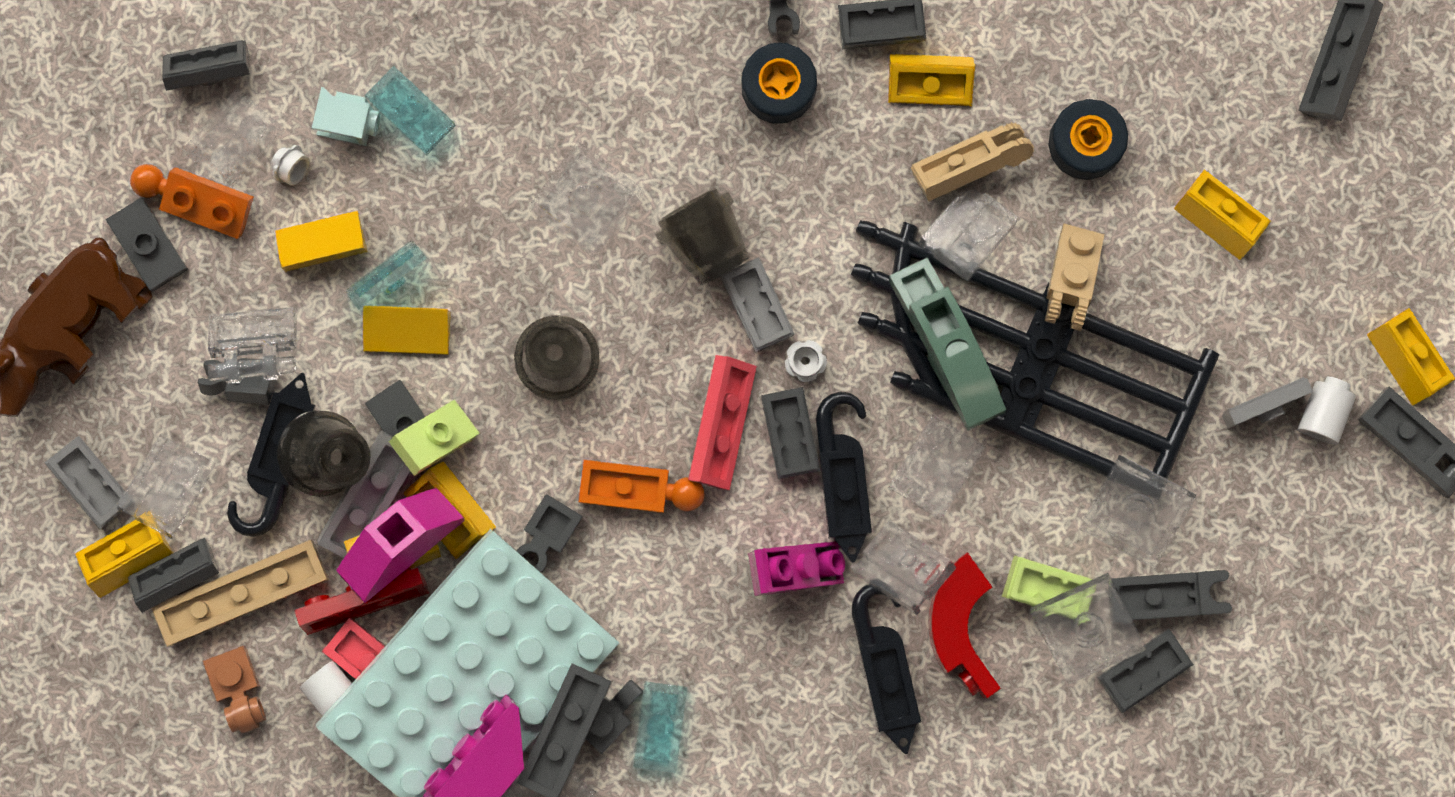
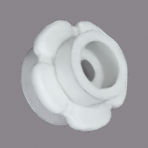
M293 145L291 149L281 148L274 155L271 161L273 178L278 180L279 183L285 182L290 186L296 185L307 173L310 159L302 153L300 146Z
M807 340L804 343L798 341L793 343L787 350L788 359L785 360V368L789 375L797 376L802 382H810L817 378L818 373L824 372L827 359L822 354V347L818 343ZM803 357L809 358V360H810L809 364H807V365L802 364V362H801L802 358H803Z

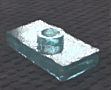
M395 66L364 95L376 109L426 156L456 126L442 110Z
M410 241L346 289V293L359 310L383 292L387 296L400 288L406 282L403 276L424 261L426 256L414 241Z
M645 681L633 767L676 773L688 687Z

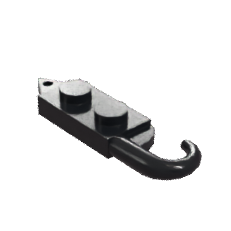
M300 373L279 393H273L247 471V481L251 488L258 494L267 497L261 517L254 523L243 522L237 514V503L230 501L228 504L227 516L229 523L235 531L244 536L255 537L264 535L273 528L279 518L316 405L311 404L304 373ZM298 381L303 382L302 388H296Z
M840 391L832 393L822 400L817 408L816 427L828 539L833 538L850 562L854 563L866 536L872 533L863 449L860 442L855 438L844 434H834L832 413L838 405L848 404L856 410L859 418L864 419L866 417V410L858 397L851 393ZM854 547L856 553L850 554L848 548Z
M870 583L863 586L856 593L852 602V618L878 732L883 731L904 754H908L916 725L921 723V718L903 641L900 634L890 627H872L868 611L869 600L875 595L887 596L897 608L901 607L902 602L899 594L893 587L885 583ZM901 738L907 740L905 746L900 745L899 741Z

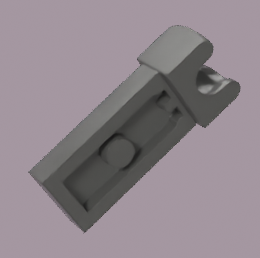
M1227 570L1109 578L1107 582L1111 622L1231 613L1232 605L1230 603L1217 602L1210 595L1211 586L1216 582L1226 581L1229 578V572Z

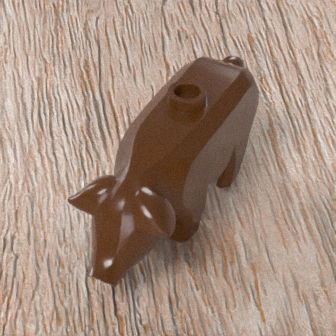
M97 237L90 243H85L74 249L50 275L43 272L29 286L28 292L31 296L15 313L0 342V416L18 417L36 392L39 376L44 371L54 370L64 374L73 385L84 376L89 369L87 363L94 354L82 339L94 328L102 309L106 308L112 311L118 320L123 323L137 309L141 311L153 298L152 292L140 278L123 272L117 261L116 253L110 249L108 243L103 238Z

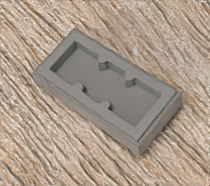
M759 257L720 275L755 353L794 336L793 329Z
M1303 377L1223 412L1222 417L1227 428H1231L1256 416L1259 417L1261 423L1285 414L1282 405L1312 393L1313 390L1308 379Z
M80 436L76 437L45 462L46 466L99 529L134 502Z

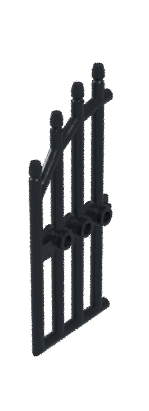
M860 220L856 229L858 234L869 240L874 239L876 243L896 251L892 274L910 266L911 257L919 261L928 258L933 267L1036 309L1029 329L1025 333L959 305L970 328L1020 348L1011 371L987 362L995 383L1004 387L1001 397L1006 407V413L983 423V425L1160 499L1219 358V353L1204 348L1198 360L1086 313L1082 327L1083 330L1192 375L1182 399L1066 350L1075 330L1071 328V317L1075 306L1061 303L1060 316L1056 319L1055 324L1046 322L1045 318L1049 299H1046L1049 282L1044 294H1041L915 241L919 228L913 224L903 222L901 232L898 234L884 227L879 228L877 224ZM856 263L851 273L854 278L864 283L869 282L871 286L890 293L896 322L894 323L887 319L881 320L875 314L862 312L858 324L869 331H877L879 335L900 343L920 378L913 379L909 374L894 371L890 383L898 389L908 390L910 394L957 413L926 356L928 355L927 349L918 333L914 331L912 322L889 283V275L881 271H873L869 266ZM1059 365L1176 414L1167 437H1163L1050 389ZM1042 405H1047L1160 453L1151 476L1144 475L1034 428Z

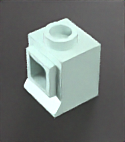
M321 87L312 129L317 130L316 135L367 146L369 135L376 136L380 112L373 110L365 97L338 91L336 96H332L324 87Z

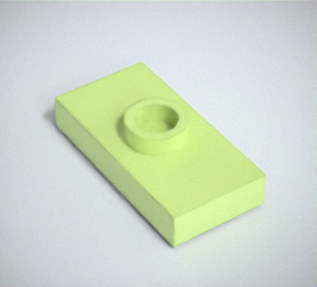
M453 400L394 435L389 443L415 476L471 442L480 433L457 402Z
M1014 556L1002 597L1085 622L1097 580Z

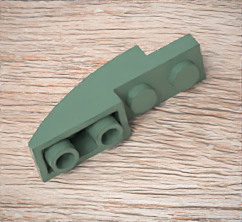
M925 258L889 275V283L927 349L928 360L967 431L1006 413V407L972 330L949 287L944 288L929 259Z

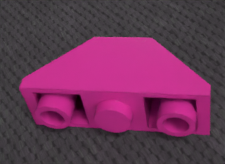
M437 488L398 500L363 529L336 571L357 596L366 603L463 523L465 519Z
M836 541L764 548L748 553L754 596L779 594L844 583L845 559L839 551ZM831 547L832 549L819 553L815 551V549ZM836 576V580L820 582V578Z
M506 694L500 702L496 699L488 705L480 717V721L483 723L472 736L470 734L463 736L452 751V755L455 756L444 770L438 768L429 777L424 785L426 793L423 797H502L524 770L519 707L512 698Z

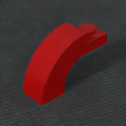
M967 552L947 569L935 589L929 609V636L934 655L943 672L948 673L960 665L963 672L958 677L972 696L979 692L983 698L987 699L1001 688L970 643L968 620L977 600L993 587Z

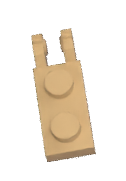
M1016 122L1006 124V126L1002 125L989 132L986 130L914 163L911 170L927 200L931 201L970 182L985 177L1005 167V165L1015 167L1023 161L1026 162L1027 159L1033 156L1034 146L1024 136L1025 132L1021 126L1017 125Z
M1063 224L1046 299H1049L1045 318L1046 322L1055 324L1056 319L1060 316L1061 303L1075 306L1071 317V328L1081 331L1092 300L1105 234Z

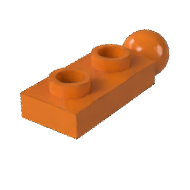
M143 164L135 168L130 177L131 187L137 195L144 198H151L158 194L163 196L159 210L236 239L242 236L254 196L176 167L169 171L168 178L165 179L158 167L151 164Z
M584 460L578 502L664 513L665 500L672 501L682 511H693L703 503L705 492L701 483L688 480L689 477L681 478L674 484L668 483L669 470Z

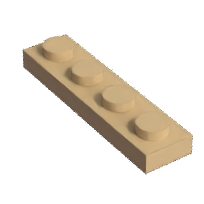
M308 540L170 598L151 609L166 646L171 647L328 581L329 578L314 541Z

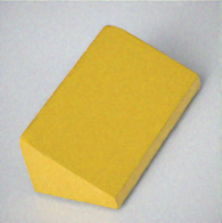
M890 54L888 103L972 106L975 74L974 58Z
M1205 169L1174 207V210L1239 260L1253 247L1271 222V220Z
M358 211L275 230L281 268L285 272L368 252Z
M363 306V351L449 355L451 312L448 309Z
M1410 308L1367 334L1412 405L1430 397L1455 380V377Z
M441 462L428 469L403 494L406 497H410L437 488L464 517L465 521L441 540L455 559H458L479 542L490 528L494 530L496 526L445 462Z
M148 512L75 553L87 585L99 598H102L128 583L130 575L173 554V551L152 513Z

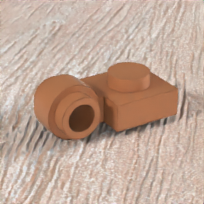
M241 646L204 660L203 664L216 701L220 702L228 698L233 700L230 702L231 706L224 708V714L232 732L240 730L243 734L259 728V723L266 720V715L259 697L250 698L246 694L247 691L260 687L246 646Z

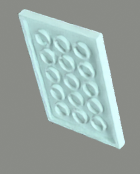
M490 528L315 725L318 730L396 796L423 797L426 793L424 785L429 777L438 768L444 770L455 757L452 755L453 749L466 734L472 736L483 723L480 721V717L491 702L496 699L500 702L507 694L519 707L522 749L524 751L540 733L571 664L573 663L590 672H594L619 642Z

